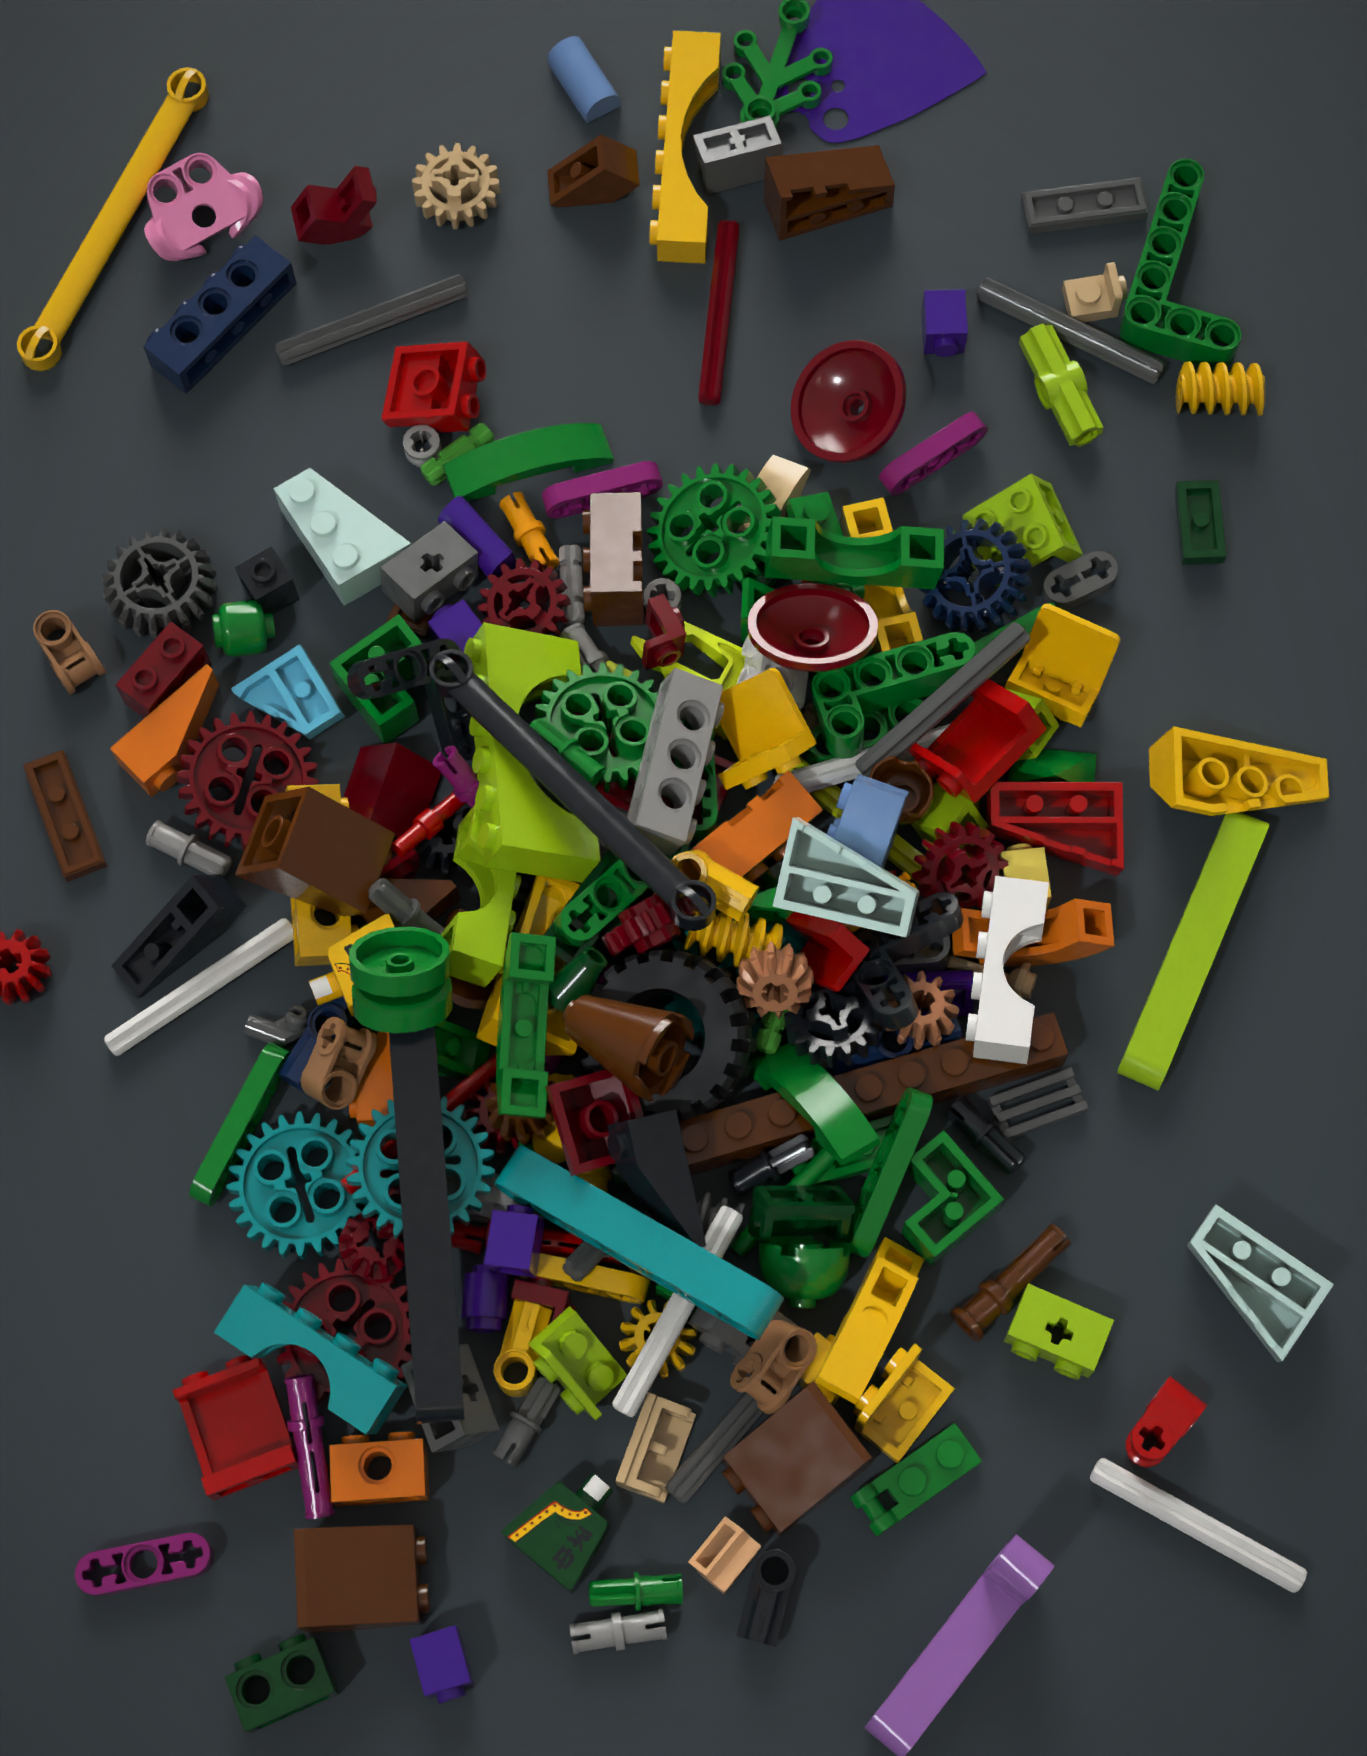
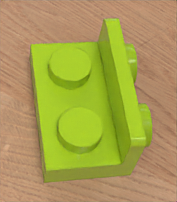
M570 1306L528 1343L539 1357L533 1364L551 1384L556 1379L562 1384L565 1390L559 1395L576 1415H579L584 1410L596 1421L603 1414L595 1405L627 1377L626 1372Z

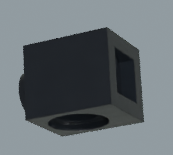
M272 546L235 567L245 593L250 600H255L256 603L262 605L264 613H272L274 615L300 600L293 578Z

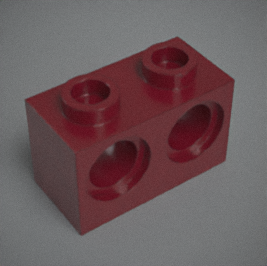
M170 622L115 686L124 703L145 718L206 664L209 666L212 664L204 645Z

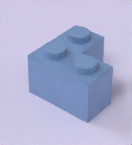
M858 774L853 785L845 782L836 806L844 811L841 819L836 817L833 824H830L827 835L884 869L909 792Z

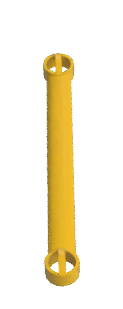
M186 67L174 71L169 76L166 99L34 326H30L19 335L17 350L24 364L30 369L36 371L48 370L54 367L60 360L62 354L60 342L147 193V184L150 178L159 172L192 112L200 110L207 103L209 91L205 77L200 71ZM189 82L197 83L201 86L200 91L196 95L184 98ZM41 339H48L53 342L52 349L48 354L35 358V351Z

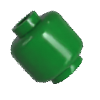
M255 600L224 603L219 607L218 614L212 615L215 647L222 648L228 657L261 654L267 648V639L275 638L273 614L264 613L262 605L256 603Z

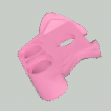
M206 153L189 155L150 178L147 184V202L153 217L145 225V236L154 251L165 260L179 261L203 256L207 252L200 245L201 242L229 227L230 236L235 238L257 217L263 205L261 187L252 175L243 172L230 174L213 157ZM196 168H204L209 171L212 177L208 182L200 184L194 182L189 174ZM169 187L175 191L177 196L172 202L162 203L155 198V192L159 188ZM208 206L212 208L216 215L213 225L203 228L193 222L192 213L197 207Z

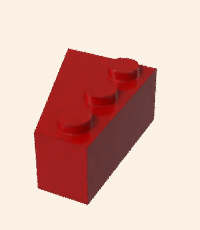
M996 782L986 792V823L988 824L986 829L993 833L995 837L1016 844H1030L1032 848L1044 847L1046 854L1115 877L1124 870L1123 782Z

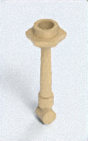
M928 945L919 950V952L925 957H935L942 950L934 948V950L930 949ZM951 955L947 968L953 970H972L974 975V972L983 973L984 965ZM1023 963L1020 968L1013 970L1010 974L1004 972L1012 990L1021 998L1030 1000L1037 979V974L1030 972L1031 963Z

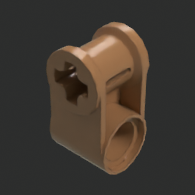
M48 610L36 618L33 625L34 635L51 662L52 669L70 696L76 693L77 686L98 674L102 677L107 674L88 642L83 640L65 613L58 610ZM55 630L66 631L59 640H47L49 634Z
M338 1017L327 1019L319 1030L315 1047L302 1072L301 1087L303 1091L330 1109L339 1110L347 1107L355 1098L367 1065L374 1056L377 1047L376 1034L366 1028L357 1030L346 1026L345 1022ZM358 1046L362 1047L361 1051L357 1050ZM332 1079L331 1085L325 1090L327 1083Z
M783 1320L771 1321L760 1340H756L745 1357L735 1366L731 1374L730 1385L737 1392H746L757 1401V1407L763 1413L772 1414L777 1412L788 1401L793 1388L808 1366L814 1361L817 1354L815 1337L811 1332ZM790 1339V1345L788 1349L785 1351V1345L787 1341Z

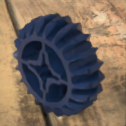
M978 518L973 528L968 520H962L959 532L952 526H946L948 537L944 540V569L935 590L919 589L922 593L927 594L923 598L924 605L929 609L934 608L932 616L938 621L945 619V625L952 630L960 625L962 631L971 634L976 624L981 632H988L989 620H992L997 626H1003L1004 619L1001 615L1005 611L1012 616L1017 615V610L1012 605L1015 600L1019 602L1027 601V596L1020 590V587L1032 585L1031 578L1023 574L1032 568L1031 562L1027 558H1022L1027 553L1026 547L1022 543H1016L1017 536L1011 530L1004 533V527L998 522H994L989 527L985 519ZM985 546L999 550L1003 561L983 560V556L978 553L977 547ZM960 555L958 563L950 568L954 560ZM977 567L981 574L980 576L976 575L978 579L972 584L968 579L970 576L974 577L972 573L976 571ZM1001 583L997 591L989 598L991 589ZM947 591L966 592V596L972 601V606H960L951 603Z

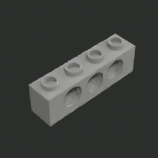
M674 668L660 684L627 819L661 852L672 856L683 844L688 845L694 836L697 820L693 819L692 815L695 805L700 803L706 788V780L701 779L704 766L709 764L715 750V742L710 739L713 728L718 726L724 712V703L719 702L723 685ZM680 719L686 720L691 725L692 730L687 729ZM671 757L679 760L683 766V769L676 767L673 764ZM661 796L667 797L673 803L674 809L666 806Z

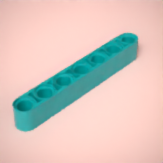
M522 1145L517 1147L494 1182V1185L502 1193L514 1201L534 1209L535 1213L753 1339L760 1340L784 1301L782 1295L762 1281L578 1176H571L569 1171Z

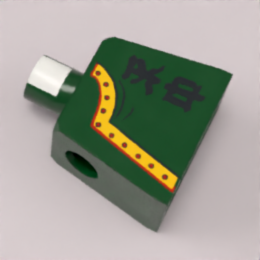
M591 1473L575 1494L558 1481L510 1522L501 1533L509 1542L573 1594L610 1529L609 1522L600 1516L597 1511L613 1490L593 1473Z

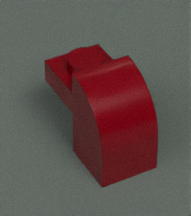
M354 166L337 188L309 184L305 187L290 207L299 242L322 245L345 242L361 237L373 227L370 210L377 203V191L372 183L369 168Z

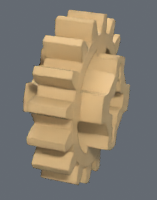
M455 143L451 152H448L443 145L439 146L440 155L437 157L426 153L427 166L417 164L415 167L417 177L412 178L415 202L417 207H422L424 217L428 219L435 215L437 226L440 227L446 220H449L452 223L453 229H458L459 222L463 220L466 221L469 227L474 226L473 217L476 215L482 219L488 218L487 207L496 208V195L500 194L501 191L496 165H490L489 155L485 153L477 157L476 147L473 145L467 152L461 151L460 143Z

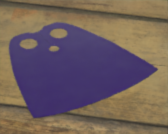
M817 0L810 9V23L804 31L797 34L787 66L808 57L816 48H826L832 53L833 68L830 73L824 76H817L811 73L803 77V79L815 81L820 85L821 103L812 110L800 106L791 111L802 113L809 120L810 129L821 139L830 143L854 140L912 117L963 89L987 73L975 53L963 39L920 0ZM818 59L815 61L816 64L821 65L827 62L824 59ZM835 80L843 81L845 84L844 90L840 92L834 91L831 88L832 82ZM788 85L778 89L775 99L789 94ZM812 92L809 98L814 97L816 94ZM832 108L844 110L849 118L847 125L838 130L830 129L823 121L826 111Z

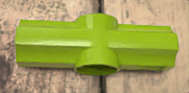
M1042 323L1030 328L1028 332L1020 336L1019 345L1035 375L1034 383L1040 402L1045 409H1052L1070 446L1080 447L1091 443L1097 436L1102 434L1104 427L1087 395V382L1080 365L1076 361L1070 362L1052 325Z

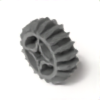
M163 527L158 537H153L151 532L145 529L144 539L138 542L136 538L129 535L128 542L130 547L125 549L116 546L115 553L118 559H107L106 567L110 573L102 575V582L106 587L103 590V597L106 603H109L108 609L112 617L119 618L121 626L126 630L133 627L135 634L140 638L149 630L151 637L156 639L170 622L178 627L182 626L184 630L191 632L192 626L189 621L195 619L204 622L205 615L201 608H213L214 602L210 595L217 593L218 589L215 580H213L216 578L217 573L214 565L210 564L211 558L209 553L204 549L200 550V545L194 538L186 541L184 533H181L180 530L170 538L168 530ZM160 560H170L167 562H158ZM142 568L140 577L132 582L133 587L129 589L133 577ZM152 575H155L159 582L164 581L168 593H165L161 586L156 587ZM191 579V583L188 590L178 600L177 598L180 590L187 586L188 584L186 581ZM152 606H162V608H150V607H152Z

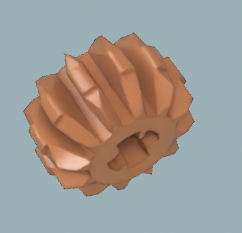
M770 941L766 951L753 946L750 958H742L739 964L737 990L739 994L743 995L746 1008L757 1007L760 1017H763L769 1011L774 1012L780 1020L784 1010L797 1014L800 1009V1003L809 1002L812 983H814V973L811 970V966H808V959L805 953L793 954L790 942L782 949H776V946Z
M923 970L918 972L915 983L904 974L902 977L910 987L916 1004L919 1005V1012L913 1023L902 1029H896L900 1030L897 1042L903 1044L908 1037L914 1038L913 1044L916 1050L922 1048L926 1038L933 1046H937L941 1042V1034L950 1035L952 1033L954 1024L951 1020L957 1018L959 1013L958 1006L950 1004L955 997L954 989L940 991L943 982L941 976L936 977L931 984L926 982V975ZM894 997L887 1001L893 1009L899 1007ZM922 1007H925L928 1010V1013L925 1016L921 1015Z

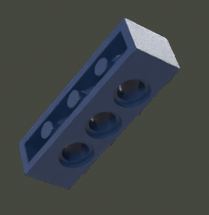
M256 235L247 244L237 247L230 260L218 272L210 274L205 280L203 287L191 299L183 301L178 306L175 315L163 327L155 329L150 334L147 343L143 346L150 366L187 394L293 288L297 282L292 263ZM244 282H253L249 286L239 287ZM219 309L225 310L217 315L211 314L212 312ZM197 337L190 343H183L187 338Z

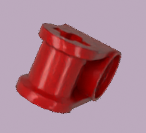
M1170 1376L1145 1408L1146 1412L1128 1434L1125 1441V1450L1128 1458L1140 1467L1150 1468L1158 1465L1171 1451L1180 1437L1183 1438L1205 1410L1207 1404ZM1150 1434L1157 1441L1154 1447L1147 1451L1141 1445Z

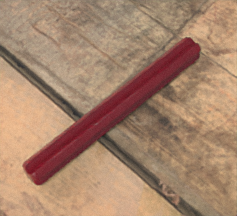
M722 220L718 223L698 394L699 403L702 405L716 406L721 400L739 238V224L736 221Z

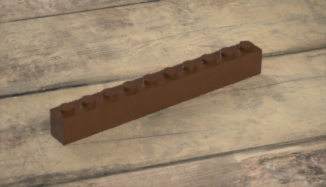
M1052 1012L1033 1018L1027 1064L974 1058L975 1041H967L966 1038L832 1077L854 1101L868 1122L893 1115L902 1094L908 1087L932 1095V1105L1060 1068L1068 1056V1051L1055 1013ZM778 1092L679 1121L691 1176L760 1156L763 1148L767 1147L771 1150L801 1133H806L810 1139L816 1138L814 1127Z

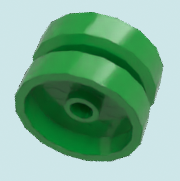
M408 926L385 928L361 937L349 949L351 981L354 983L352 985L353 1014L361 1025L380 1032H417L442 1022L453 1010L452 984L449 977L451 974L449 943L440 934L428 929Z

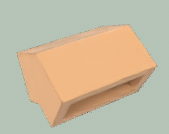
M725 1516L688 1563L722 1594H725L761 1550L762 1546L741 1527Z

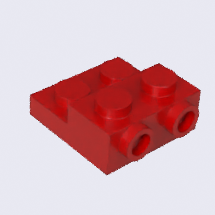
M468 341L395 347L381 420L388 427L428 425L434 428L437 433L469 431L471 419L477 418L480 412V403L476 395L478 382H483L486 378L487 368L484 359Z

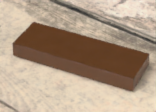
M60 750L23 764L66 882L108 867L65 751Z

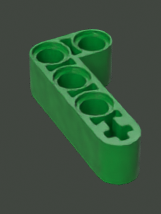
M951 632L863 657L851 665L838 670L818 672L812 681V706L828 751L833 756L841 759H848L858 755L864 746L865 722L863 714L934 693L975 656L976 650L973 640L964 633ZM909 669H918L922 672L919 674H910L906 671ZM874 680L879 681L881 684L869 686L865 682ZM829 692L838 693L840 696H837L835 698H828L823 695ZM847 728L851 729L854 732L847 735H842L837 733L836 731L839 729Z

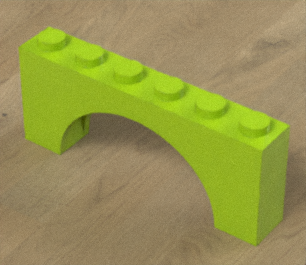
M484 622L474 637L468 639L464 649V653L472 661L473 672L518 715L522 706L542 699V692L544 690L552 692L553 679L556 678L566 683L567 670L570 669L578 677L582 675L579 645L576 640ZM471 716L469 730L470 734L474 736L475 741L472 768L474 773H477L479 781L475 806L480 811L481 817L478 845L483 849L484 867L582 883L601 861L598 837L576 816L554 803L536 784L529 771Z

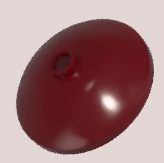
M864 340L842 341L818 353L800 374L791 399V421L796 436L802 445L815 456L833 463L859 461L872 455L884 446L898 428L906 405V382L898 362L880 346ZM864 404L863 411L857 415L858 408Z
M803 583L784 586L761 597L749 612L747 631L753 646L772 662L796 671L827 672L844 668L863 658L876 642L878 621L871 606L856 594L836 586Z

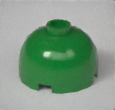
M772 1235L769 1242L759 1243L760 1273L765 1284L776 1290L783 1297L789 1298V1306L795 1308L816 1307V1299L828 1298L842 1287L848 1276L851 1244L847 1241L836 1242L835 1238L828 1237V1246H824L823 1242L814 1240L813 1235Z

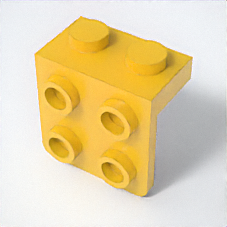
M1044 604L1038 612L1029 635L1031 640L1025 646L1021 658L1007 680L1005 688L1043 699L1053 716L1081 728L1098 697L1121 639L1119 635L1051 604Z
M769 668L722 691L719 702L724 703V712L719 723L739 759L738 762L718 774L726 790L741 783L745 790L769 778L766 772L774 768L778 775L789 771L802 763L798 757L799 755L817 744L781 673L776 668Z
M914 1344L908 1352L902 1347L898 1349L884 1368L885 1371L881 1377L886 1381L880 1389L871 1384L855 1405L856 1409L853 1412L858 1416L854 1430L896 1463H899L955 1389L918 1360L922 1348L917 1344Z

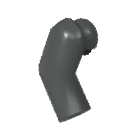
M292 1006L289 1008V1012L276 1022L252 1014L245 1025L244 1035L283 1047L302 1036L308 1026L309 1012L302 1006Z

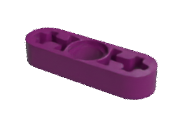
M968 412L889 463L880 473L879 480L892 496H897L974 447L984 438L988 428L975 412Z
M642 461L553 484L547 487L541 496L547 516L559 519L581 514L583 509H590V493L641 492V498L658 492L663 487V481L657 463Z
M184 1533L94 1551L83 1556L77 1563L75 1580L78 1587L85 1593L101 1597L196 1578L205 1574L210 1569L214 1559V1551L210 1542L196 1533ZM191 1542L196 1549L203 1550V1556L195 1559V1567L190 1568L189 1564L184 1561L172 1562L170 1566L173 1569V1573L166 1574L168 1561L162 1549L163 1547L169 1546L168 1554L172 1556L185 1553L187 1551V1544ZM151 1551L157 1558V1568L150 1577L138 1578L132 1570L133 1559L140 1552ZM123 1555L121 1568L127 1580L125 1583H120L121 1575L118 1574L103 1577L102 1586L97 1587L96 1582L87 1580V1573L94 1571L95 1562L99 1561L100 1565L104 1568L119 1567L120 1565L116 1557Z

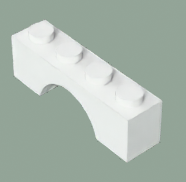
M995 876L993 892L984 891L981 917L990 918L988 932L979 931L976 958L985 959L983 973L974 972L971 999L980 1000L978 1014L969 1013L966 1040L975 1041L974 1058L1027 1064L1035 1005L1022 999L1012 990L1006 980L1003 967L1009 957L1018 949L1042 940L1049 882Z

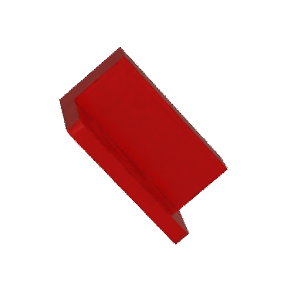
M793 912L785 920L807 941L799 953L804 952L808 959V966H811V970L814 973V984L832 991L839 992L870 950L840 922L799 912Z

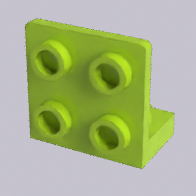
M1032 473L966 512L962 517L963 520H968L973 528L978 518L985 519L989 527L994 522L1000 523L1004 527V533L1011 530L1017 536L1016 543H1022L1026 547L1027 553L1022 558H1027L1031 562L1032 567L1051 556L1069 563L1083 555L1052 484ZM985 546L977 547L978 553L983 556V560L1003 561L999 550Z

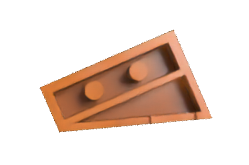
M790 771L780 776L761 797L757 795L747 803V807L728 822L725 821L691 850L705 852L711 860L751 883L758 880L769 870L765 864L767 861L773 858L776 862H779L784 858L792 818L799 817L810 824L823 811ZM686 859L682 863L681 871L691 880L698 881L701 876L699 864L695 860Z

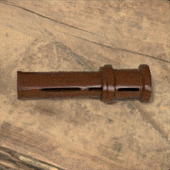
M1049 1224L1039 1237L1022 1251L993 1280L987 1279L982 1281L977 1286L979 1291L963 1307H955L950 1312L951 1317L959 1328L976 1342L983 1339V1331L1000 1315L1006 1316L1012 1310V1300L1018 1296L1027 1284H1030L1047 1268L1059 1254L1071 1245L1070 1240L1065 1238V1233L1056 1225Z

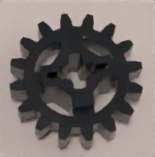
M853 980L847 986H843L839 992L816 984V989L811 991L809 1002L800 1003V1009L797 1014L790 1011L784 1015L788 1043L795 1044L796 1055L800 1057L809 1052L810 1064L816 1065L821 1058L827 1059L828 1068H834L837 1059H843L847 1066L852 1065V1055L858 1054L863 1058L868 1057L867 1045L878 1046V1032L883 1031V1026L861 992L858 991V987Z

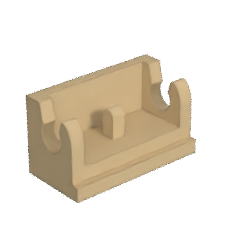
M647 1393L615 1480L618 1487L665 1504L669 1493L665 1485L677 1471L696 1418V1414L691 1412L692 1409L653 1393Z

